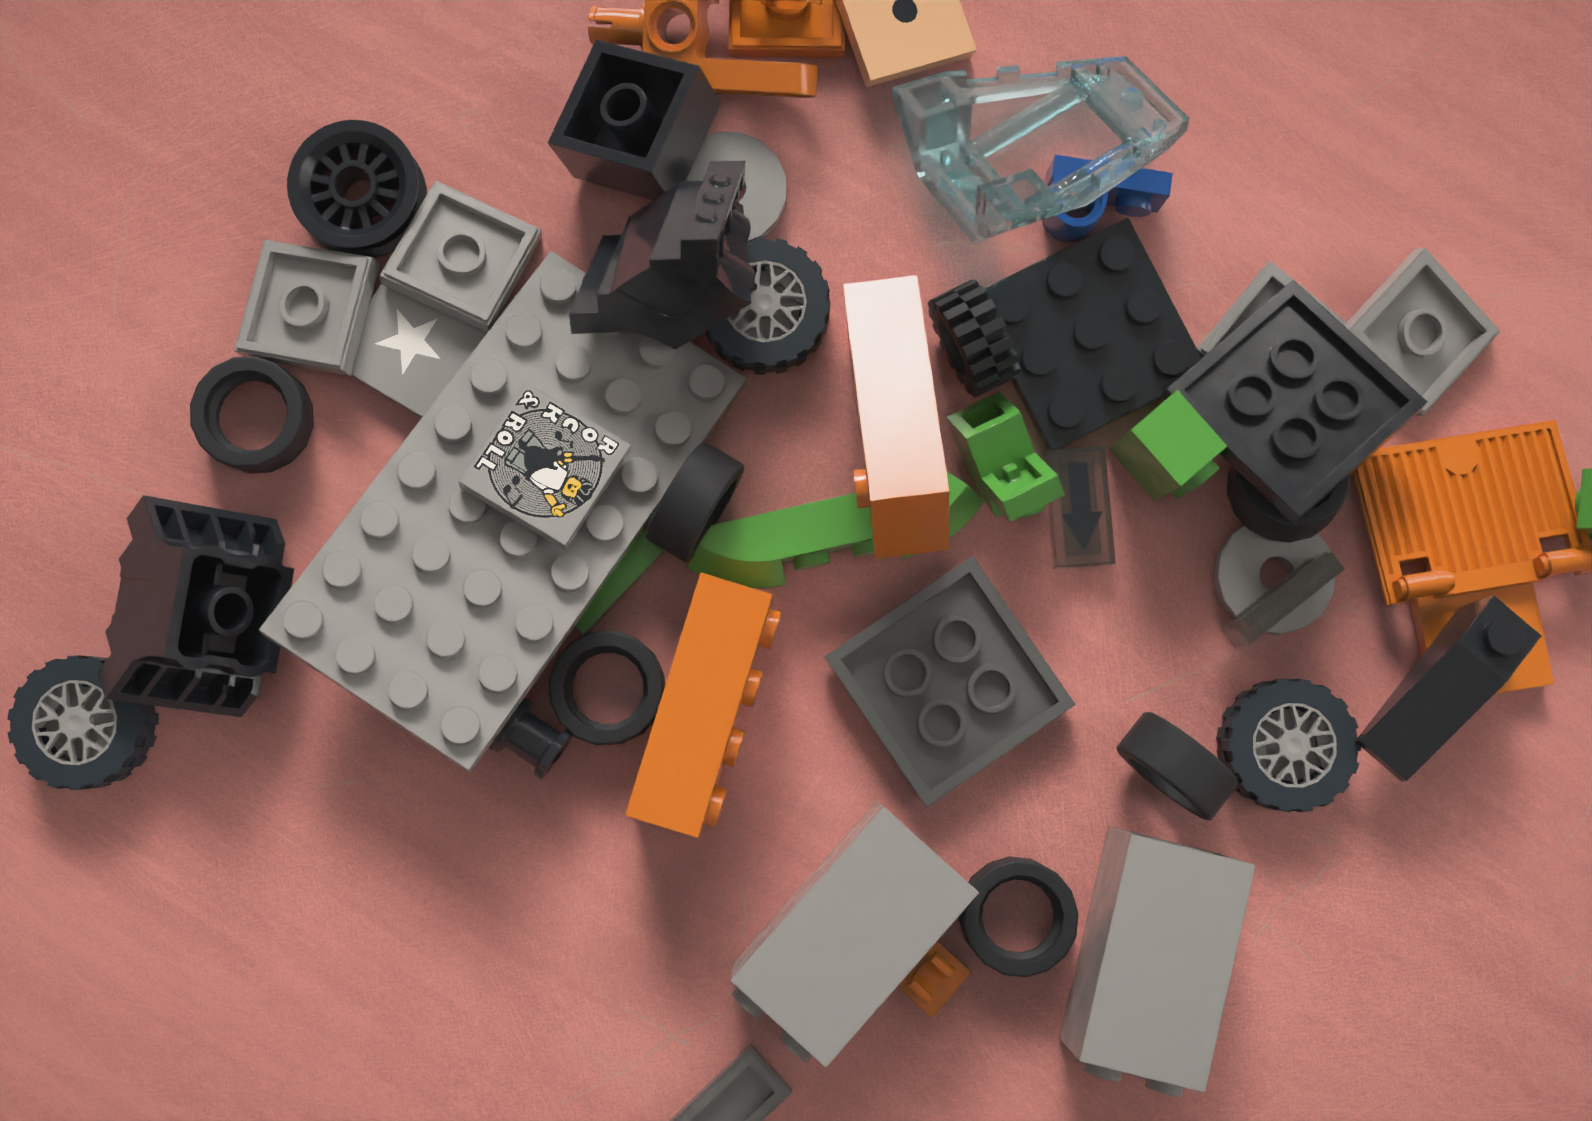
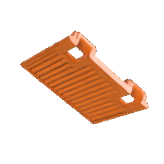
M1556 420L1379 448L1352 473L1385 606L1402 605L1414 598L1434 595V599L1542 582L1554 575L1572 572L1574 576L1592 573V546L1588 532L1576 528L1578 516L1575 511V498L1577 493ZM1564 537L1567 549L1543 553L1540 540ZM1425 560L1427 572L1402 575L1399 563Z

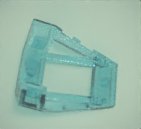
M1127 56L1056 62L1055 72L1020 75L1019 65L997 67L996 77L967 79L966 70L944 71L894 86L892 93L917 176L973 244L1087 206L1169 150L1187 131L1189 117ZM1050 93L970 141L972 104ZM1082 101L1122 141L1120 145L1049 187L1032 168L1001 178L986 160L987 157Z

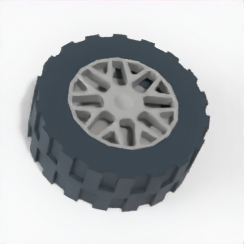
M765 237L754 238V241L746 243L748 264L752 266L755 274L754 285L750 293L751 304L705 331L709 342H712L716 348V353L723 360L726 358L733 363V367L742 371L744 369L752 370L754 374L765 375V372L775 371L776 374L787 372V368L795 364L798 367L807 361V356L812 351L815 353L820 346L821 339L824 333L826 334L829 323L830 289L827 280L823 279L821 267L816 260L813 262L807 256V252L799 246L795 248L783 239L777 238L776 241L765 240Z
M75 655L67 656V659H54L46 662L44 668L30 673L26 677L28 680L23 687H18L13 698H16L13 708L9 709L7 720H10V732L7 733L9 743H13L16 750L14 756L19 764H24L30 770L28 774L36 780L43 779L48 782V786L57 789L70 788V790L101 788L112 785L111 782L121 781L132 775L131 771L135 767L141 766L148 758L145 755L150 747H154L157 738L154 733L156 725H159V713H155L153 705L105 699L98 672L108 658Z
M1300 678L1274 679L1254 684L1252 689L1242 691L1235 697V703L1231 707H1227L1222 715L1224 721L1222 726L1218 727L1216 738L1219 739L1218 759L1237 777L1239 785L1236 791L1239 794L1265 808L1285 812L1313 811L1315 806L1328 805L1334 801V796L1338 793H1344L1350 785L1348 783L1352 774H1356L1360 764L1357 762V757L1361 747L1355 742L1358 738L1356 729L1359 727L1355 717H1351L1348 713L1347 704L1341 698L1333 696L1331 694L1332 690L1323 685H1314L1310 683L1311 680Z

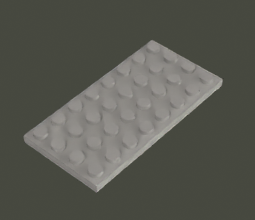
M552 251L541 262L259 629L263 636L469 774L648 524L664 493L683 463L700 443L706 442L745 387L747 379L690 341L675 350L656 339L633 332L571 334L569 312L586 273ZM526 382L631 444L630 453L566 551L459 487L458 483Z

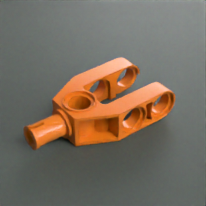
M645 0L641 9L602 8L600 6H591L589 21H596L597 25H612L611 27L588 26L589 40L592 45H594L595 40L618 45H640L643 52L698 65L701 67L715 94L794 98L816 97L818 66L793 62L705 58L706 45L710 34L707 11L711 4H719V0ZM755 0L761 2L764 6H776L777 1H804L822 5V0ZM686 14L691 26L689 35L681 43L672 45L667 39V25L675 16Z

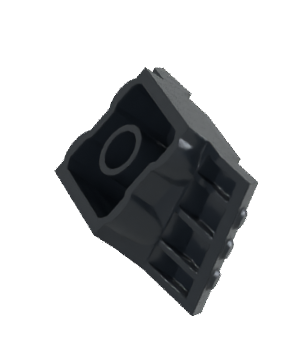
M710 161L703 181H680L642 209L629 216L622 235H603L569 312L571 334L633 332L656 339L676 350L751 304L750 293L754 285L755 274L752 266L748 264L746 245L751 225L748 217L744 215L743 205L736 201L739 192L743 190L746 161Z
M143 495L126 518L132 541L119 557L121 566L119 577H121L117 602L114 615L112 614L111 624L105 631L111 655L98 672L105 699L242 717L259 695L262 673H276L280 646L263 636L259 629L291 589L294 568L282 565L285 541L277 519Z

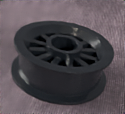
M364 120L334 122L311 134L295 153L287 177L288 198L296 218L322 246L331 251L372 258L382 257L394 252L427 195V186L422 170L403 141L387 128ZM359 152L357 160H355L353 153ZM342 157L343 162L337 166L334 162ZM327 169L331 172L330 177L323 176ZM361 180L370 181L369 191L363 198L355 201L346 200L347 191L352 184ZM399 187V191L390 190ZM385 204L394 205L390 212L384 208ZM379 215L383 218L378 223H374L373 217ZM359 219L362 221L363 229H357Z

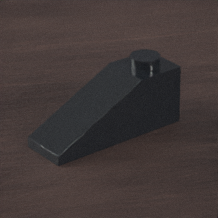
M1495 595L1459 607L1355 742L1401 782L1407 781L1509 680L1542 635Z

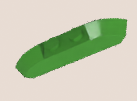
M946 472L949 486L950 538L975 515L984 503V500L968 484ZM856 493L711 525L698 545L687 568L699 575L701 572L751 588H769L786 585L782 565L784 563L794 562L795 570L800 571L829 564L830 558L828 553L852 548L854 558L873 555L874 546L869 507L857 508ZM917 554L905 555V556H902V557H903V558H907V557H911V556H914V555H917Z

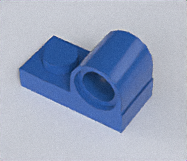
M1055 154L1046 172L1042 222L1046 231L1053 238L1067 243L1077 242L1086 238L1103 215L1106 205L1115 206L1117 213L1131 217L1148 216L1150 212L1157 213L1170 196L1173 173ZM1064 198L1080 200L1087 210V216L1083 218L1068 216L1063 211L1060 200Z

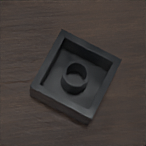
M595 40L549 138L548 145L574 178L655 200L680 181L687 180L721 103L700 66Z

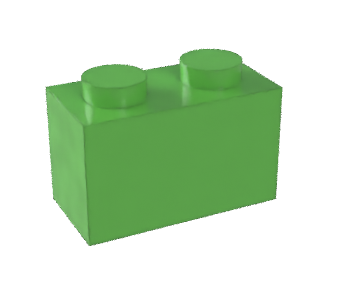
M1177 390L1108 449L1149 496L1156 501L1170 492L1176 499H1179L1188 491L1192 492L1219 469V466L1212 459L1224 450L1227 445Z

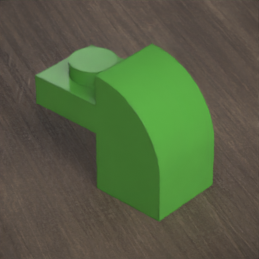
M1000 391L947 416L961 456L981 496L996 517L1003 514L1011 522L1020 517L1032 516L1042 511L1048 503L1065 496L1058 475L1035 453L1021 412Z

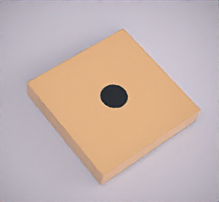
M835 0L866 87L972 57L977 50L960 0Z

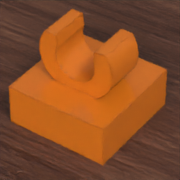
M937 940L897 987L929 1017L933 1018L972 972Z

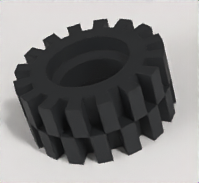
M971 279L928 301L929 316L934 322L932 324L933 329L941 340L939 341L943 351L945 350L951 368H955L957 378L961 384L964 383L965 389L969 394L976 398L1020 376L1019 358L1012 348L1014 346L1012 337L1007 334L1004 328L1006 324L1002 316H998L996 305L992 298L988 300L987 291L983 286H979L978 281Z

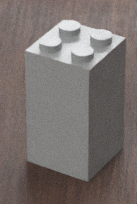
M876 801L733 962L730 981L736 989L732 996L756 1019L760 1020L765 1013L770 1016L783 1031L779 1036L780 1040L800 1060L807 1063L814 1057L826 1068L979 892L882 804Z
M1108 826L1059 1037L1074 1054L1073 1059L1085 1064L1084 1072L1117 1082L1121 1081L1123 1072L1146 1079L1145 1087L1175 1097H1183L1185 1088L1205 1093L1255 864L1223 854Z

